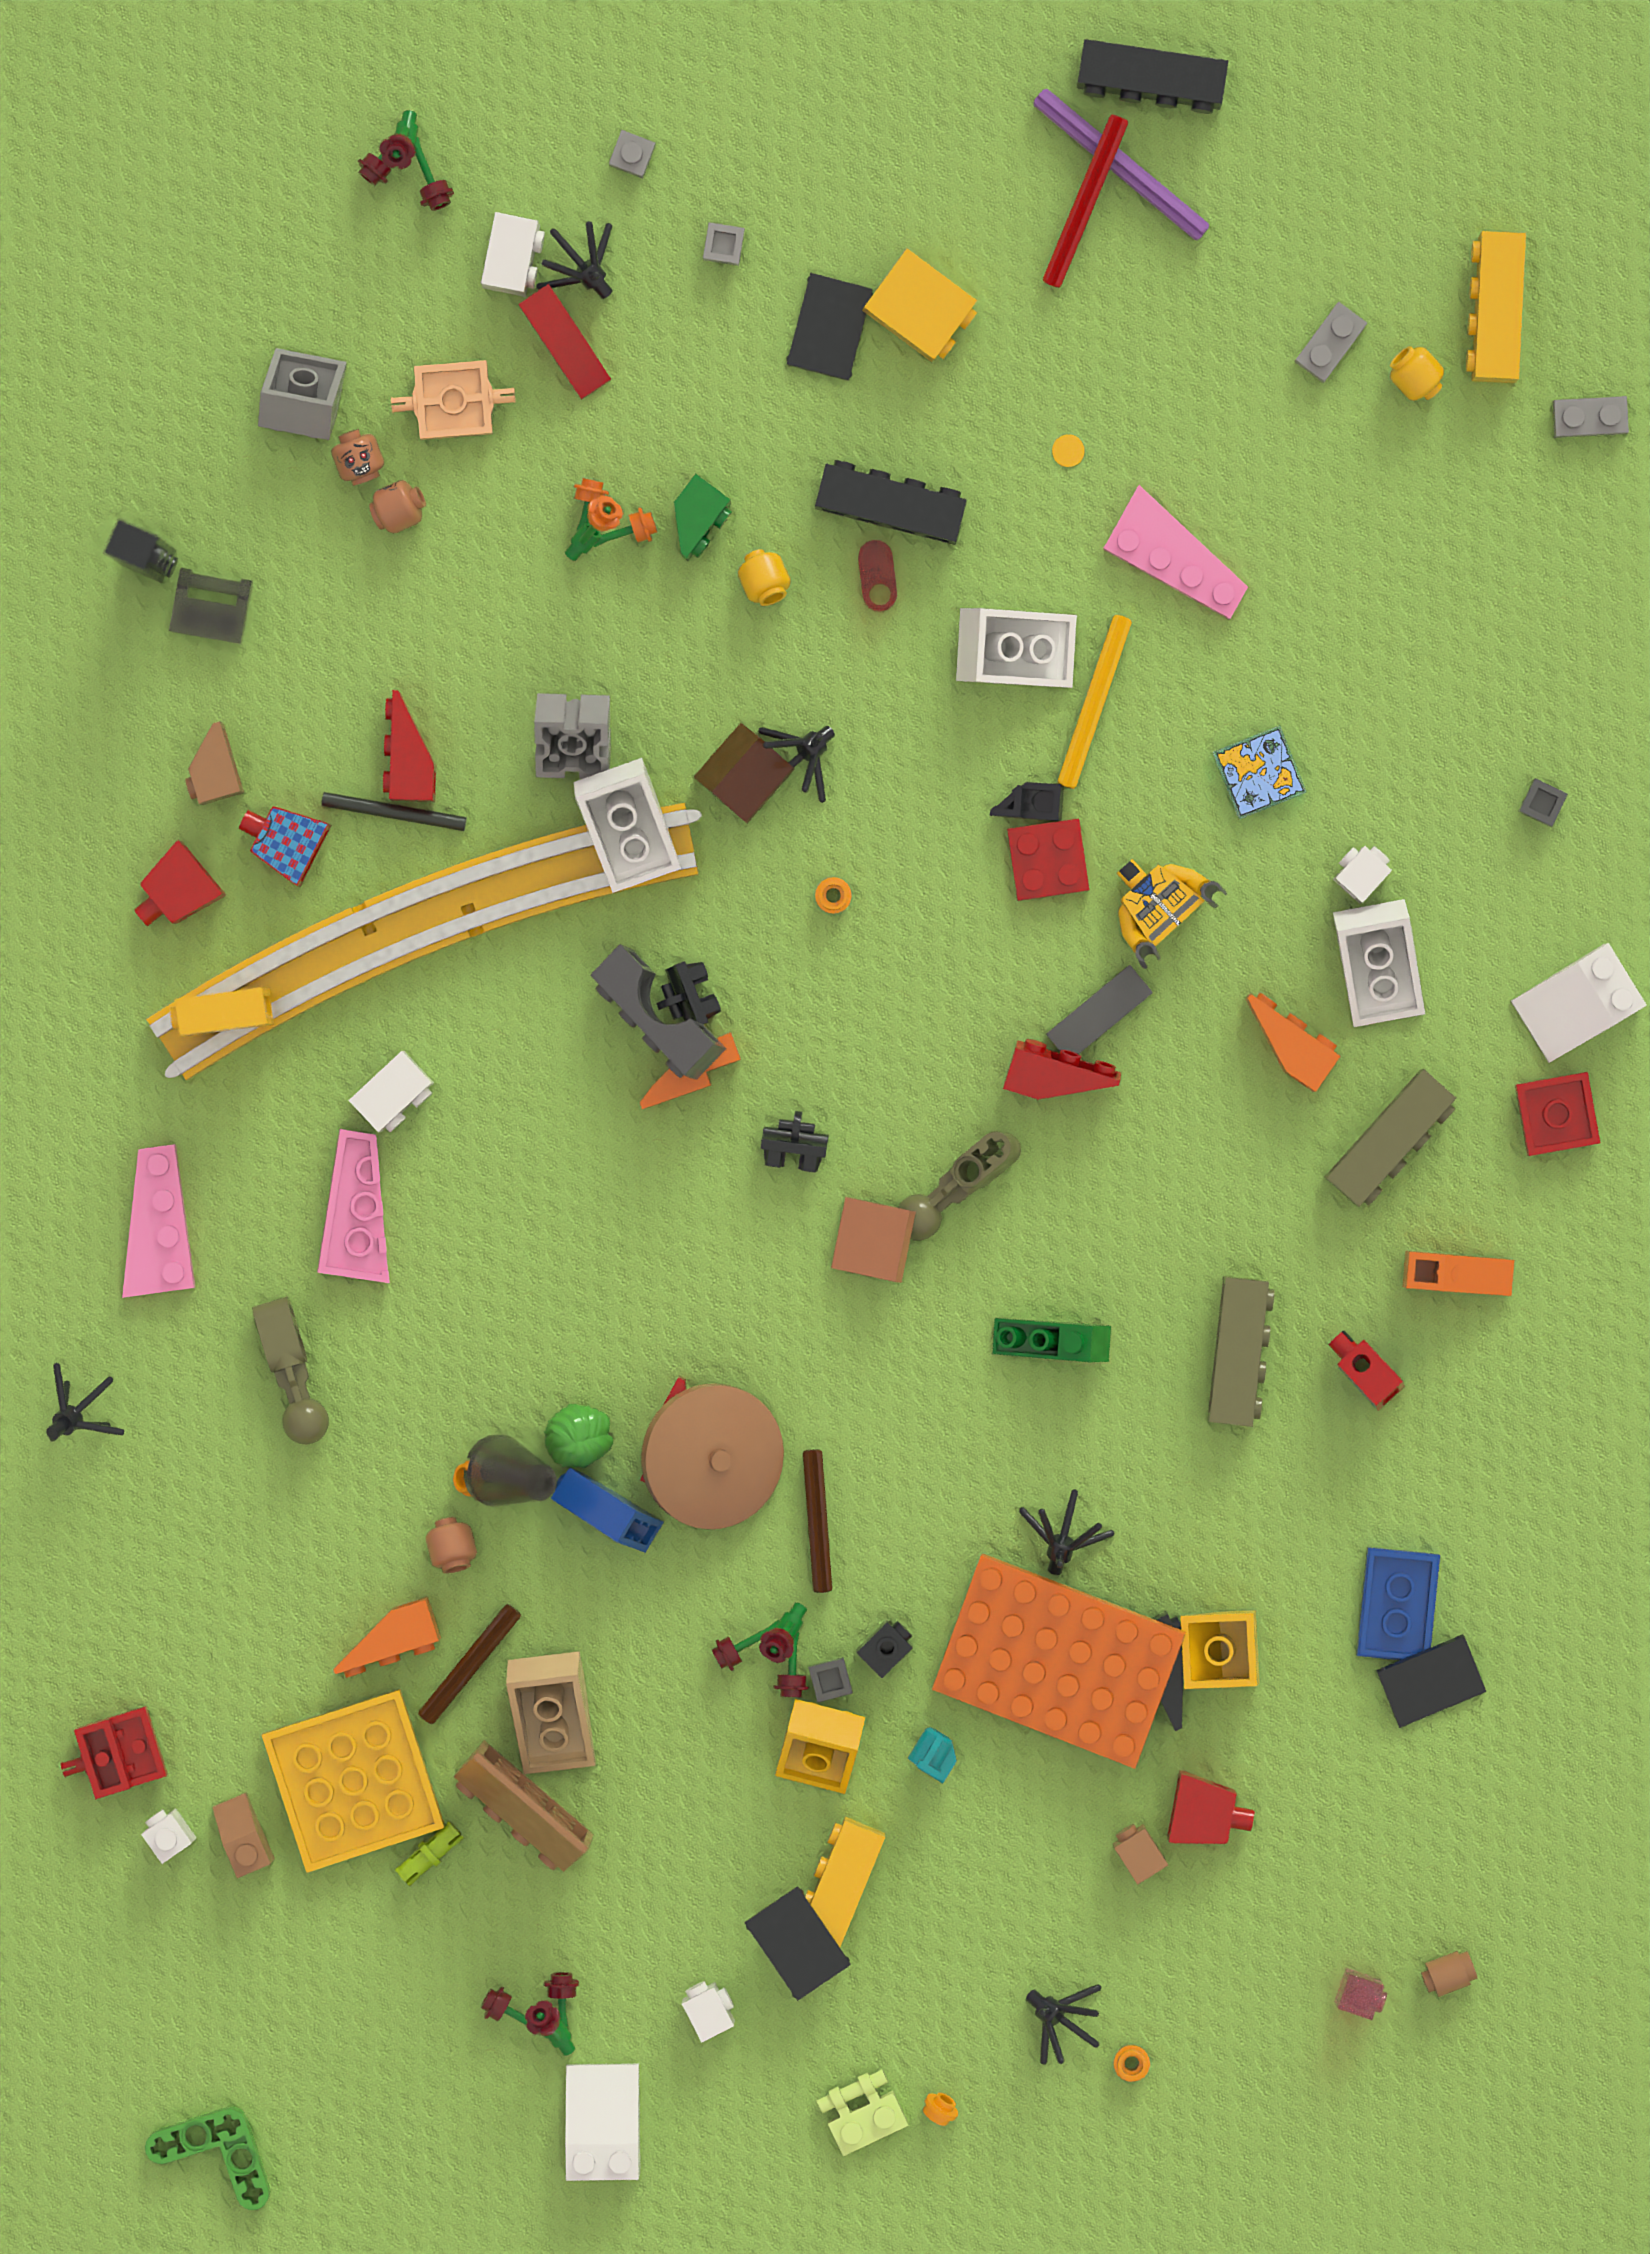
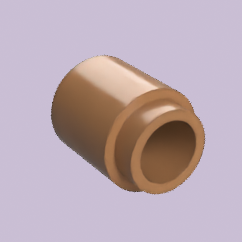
M1455 1951L1425 1963L1427 1970L1421 1972L1428 1993L1435 1991L1438 1997L1470 1986V1981L1478 1979L1467 1951L1461 1954Z

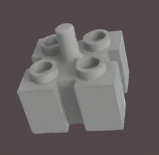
M537 693L534 721L536 777L565 778V771L579 772V779H583L609 770L611 756L610 696L581 695L580 700L572 699L571 701H566V694Z

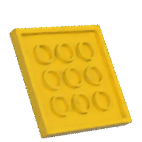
M401 1689L262 1734L306 1873L445 1828Z

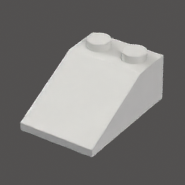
M960 608L956 681L1072 688L1077 615Z
M642 758L573 782L577 803L613 893L681 869L655 790Z
M1405 899L1333 912L1353 1026L1358 1027L1425 1014L1410 917Z
M1609 943L1599 946L1511 1001L1548 1063L1646 1006L1645 1001Z
M639 2064L566 2065V2181L639 2180Z

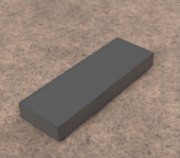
M1128 965L1047 1032L1046 1035L1059 1051L1069 1050L1079 1054L1153 992L1132 966Z

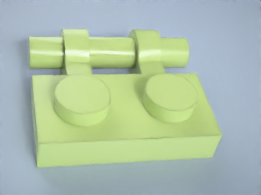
M883 2070L871 2075L867 2072L858 2077L859 2081L842 2089L839 2086L828 2091L829 2095L817 2100L822 2113L836 2108L840 2115L829 2120L828 2126L843 2156L909 2126L894 2092L891 2091L882 2096H879L876 2088L888 2083ZM863 2094L867 2096L869 2102L850 2110L847 2104L848 2101Z

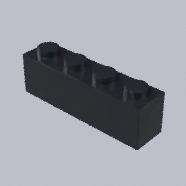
M1084 39L1077 89H1084L1083 94L1090 97L1104 98L1105 93L1120 95L1119 100L1125 102L1141 103V98L1156 100L1155 105L1163 108H1177V104L1192 106L1191 110L1194 112L1212 114L1213 109L1220 110L1222 106L1229 61Z
M835 460L834 465H825L815 504L816 510L956 545L967 499L960 498V491L940 487L939 492L925 489V482L905 478L904 483L890 480L891 474L875 469H870L869 474L855 471L856 465L840 460Z
M118 519L104 551L107 556L120 565L160 583L163 582L165 576L168 578L172 576L178 562V558L174 556L176 549L162 538Z

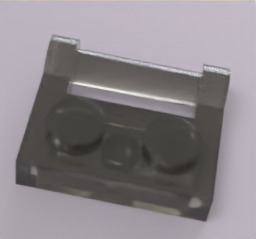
M181 568L169 631L242 645L249 601L252 595L253 580L242 578L241 582L194 574L192 569ZM196 588L238 596L236 606L188 598L189 589Z

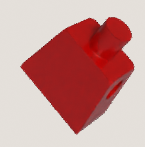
M178 840L141 881L140 885L149 895V898L136 907L134 911L146 926H149L162 914L172 924H177L220 900L226 894L187 846Z
M1179 1770L1167 1834L1168 1842L1227 1844L1230 1828L1251 1832L1255 1810L1236 1807L1237 1793L1235 1790Z

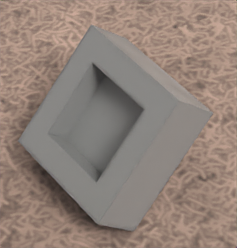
M621 130L609 161V166L643 179L656 143Z
M709 222L703 260L739 266L745 228Z

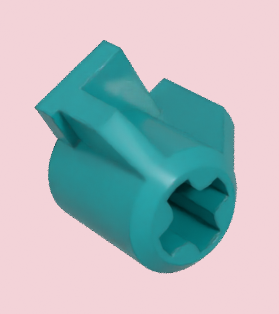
M932 1727L925 1728L908 1756V1759L916 1764L919 1770L942 1784L957 1762L952 1740Z

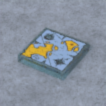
M1280 725L1212 752L1239 820L1307 793Z

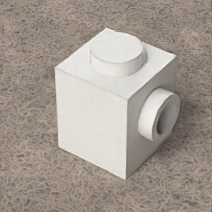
M1364 846L1359 851L1353 847L1339 862L1343 869L1333 880L1361 904L1392 871L1387 866L1390 860L1375 846L1371 850Z
M176 1808L167 1815L164 1810H161L145 1822L149 1828L141 1834L162 1864L189 1846L197 1838Z
M705 1981L685 1991L687 1997L683 1998L682 2006L701 2042L734 2026L735 2020L730 2012L734 2005L725 1988L719 1990L715 1982L707 1986Z

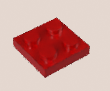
M1079 818L1007 829L1017 901L1089 891Z
M1588 1072L1515 1085L1527 1156L1601 1143Z

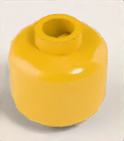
M1408 346L1396 355L1390 363L1392 368L1390 379L1409 400H1419L1423 397L1429 400L1443 386L1440 381L1444 374V368L1424 347L1413 349L1412 346Z
M763 549L747 554L744 558L745 562L738 570V578L747 598L751 602L760 603L761 606H769L785 598L791 580L782 558L777 553H765Z

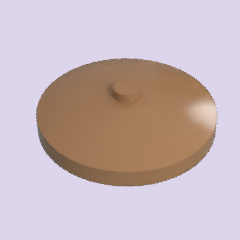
M710 1383L694 1386L668 1400L652 1419L644 1437L641 1454L645 1484L654 1501L674 1519L701 1529L730 1527L741 1523L755 1514L774 1492L783 1467V1440L779 1426L772 1413L759 1399L750 1393L726 1384Z

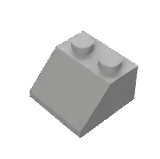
M275 348L260 394L258 426L275 431H285L311 438L329 440L337 417L347 362Z

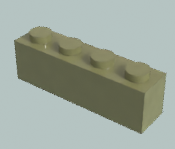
M1420 1069L1324 1178L1356 1206L1360 1207L1363 1202L1369 1206L1382 1192L1383 1189L1378 1185L1386 1176L1389 1175L1393 1179L1407 1164L1403 1157L1412 1148L1417 1152L1431 1137L1427 1132L1436 1121L1442 1124L1453 1113L1455 1108L1451 1104L1456 1097L1425 1069Z
M1223 1276L1207 1417L1209 1422L1253 1427V1420L1260 1419L1262 1398L1256 1397L1258 1383H1264L1266 1374V1362L1260 1361L1262 1347H1268L1270 1339V1326L1264 1325L1266 1311L1273 1310L1275 1292L1273 1289H1268V1281Z

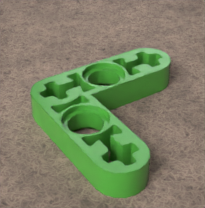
M229 2106L158 2129L147 2139L145 2144L146 2155L152 2162L157 2164H166L220 2146L239 2204L248 2210H258L268 2201L270 2185L248 2118L240 2108ZM226 2115H230L233 2120L239 2119L240 2124L237 2125L235 2133H231L229 2128L218 2130L216 2134L219 2139L214 2140L213 2128L208 2120L213 2119L215 2127L225 2122ZM194 2125L201 2126L206 2132V2141L200 2145L189 2142L186 2135L189 2127ZM174 2131H179L180 2143L185 2150L180 2151L179 2144L168 2148L167 2155H163L160 2150L154 2151L153 2146L158 2142L157 2138L161 2137L163 2142H169L177 2137ZM243 2148L251 2153L252 2163L250 2166L240 2168L233 2163L232 2154L235 2150ZM257 2170L258 2175H253L251 2180L255 2188H262L263 2190L258 2197V2201H254L252 2196L245 2197L244 2193L249 2188L247 2178L239 2181L238 2176L248 2175Z

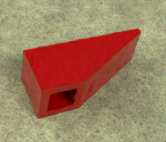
M392 690V698H386L385 719L391 720V735H385L384 756H390V771H384L383 793H389L391 801L435 802L436 764L401 692Z
M1026 1039L1025 1042L1017 1040L1003 1089L1038 1100L1119 1086L1121 1072L1115 1071L1116 1067L1108 1062L1096 1060L1093 1064L1083 1061L1079 1054L1069 1050H1060V1053L1046 1049V1044L1037 1040Z

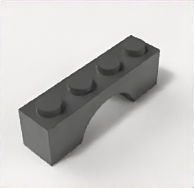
M619 944L590 975L599 984L595 989L605 1000L610 1003L614 1000L621 1007L622 1010L619 1012V1015L633 1028L638 1026L645 1033L642 1039L652 1050L657 1053L661 1050L669 1059L666 1065L673 1073L680 1078L685 1075L697 1080L726 1048L700 1022L689 1019L679 1024L667 1025L660 1021L653 1011L650 1000V991L656 975L655 972L633 949Z

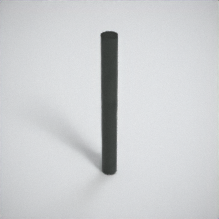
M327 792L323 793L321 804L323 807L465 831L467 817Z

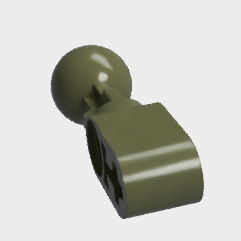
M1002 1132L986 1134L954 1162L953 1167L939 1179V1187L928 1196L915 1194L905 1198L898 1208L916 1211L910 1239L920 1241L932 1237L941 1225V1212L952 1203L960 1204L977 1189L986 1187L1015 1163L1021 1153V1145L1018 1139L1012 1134ZM998 1142L1005 1144L1001 1148L1004 1153L1003 1155H994L999 1150ZM975 1162L979 1167V1175L974 1181H970L967 1177V1168L971 1163Z
M287 1296L252 1307L253 1315L269 1368L272 1373L274 1372L278 1386L285 1389L289 1406L283 1414L282 1423L284 1431L296 1443L305 1445L315 1443L327 1432L329 1416L321 1403L310 1399L306 1386L309 1378L306 1367L307 1356L291 1302Z

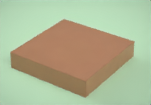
M845 1197L831 1268L902 1283L916 1211Z

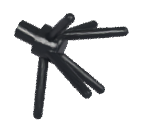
M591 221L586 222L590 259L585 262L556 229H551L550 234L578 265V268L574 270L544 259L541 262L542 266L570 277L538 283L536 288L540 290L547 284L551 288L582 283L587 290L594 289L601 299L607 298L613 290L604 280L606 273L600 265L612 230V224L607 223L605 225L598 249H596L593 223Z
M824 726L817 733L810 731L802 738L760 727L758 729L759 734L780 739L764 742L763 747L765 749L796 746L798 754L788 763L794 768L803 759L809 762L802 791L808 792L814 773L819 801L821 803L825 802L826 796L820 755L827 750L826 743L835 737L832 728Z
M54 1363L53 1369L60 1410L53 1416V1424L46 1430L50 1441H55L61 1435H70L76 1429H86L122 1436L124 1434L122 1428L111 1427L109 1422L83 1421L81 1413L113 1382V1378L107 1377L75 1407L68 1405L70 1382L64 1381L63 1383L61 1366L59 1363Z
M1076 1489L1071 1491L1060 1534L1054 1535L1044 1509H1039L1038 1511L1043 1527L1024 1507L1019 1509V1513L1049 1545L1047 1549V1557L1050 1559L1048 1572L1053 1575H1060L1062 1573L1064 1563H1068L1071 1560L1073 1551L1113 1537L1115 1534L1113 1530H1108L1094 1535L1102 1528L1101 1523H1096L1074 1541L1068 1536L1078 1496Z
M1094 1985L1058 2001L1052 1996L1045 1998L1035 1989L1028 1993L1026 2001L1036 2009L1035 2016L1043 2022L1040 2063L1042 2065L1047 2063L1049 2039L1057 2062L1063 2064L1065 2061L1053 2027L1059 2022L1093 2047H1099V2042L1067 2019L1064 2014L1071 2013L1098 2017V2010L1071 2006L1069 2004L1099 1992L1101 1985Z

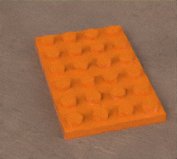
M982 1554L932 1690L1135 1769L1186 1632Z

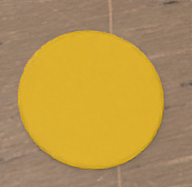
M1074 435L1059 437L1052 447L1053 458L1059 465L1064 467H1073L1079 464L1085 453L1082 441Z

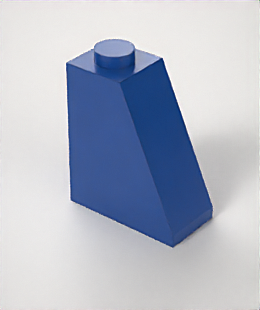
M570 1467L557 1480L555 1492L551 1497L552 1500L617 1543L645 1553L664 1521L585 1473Z

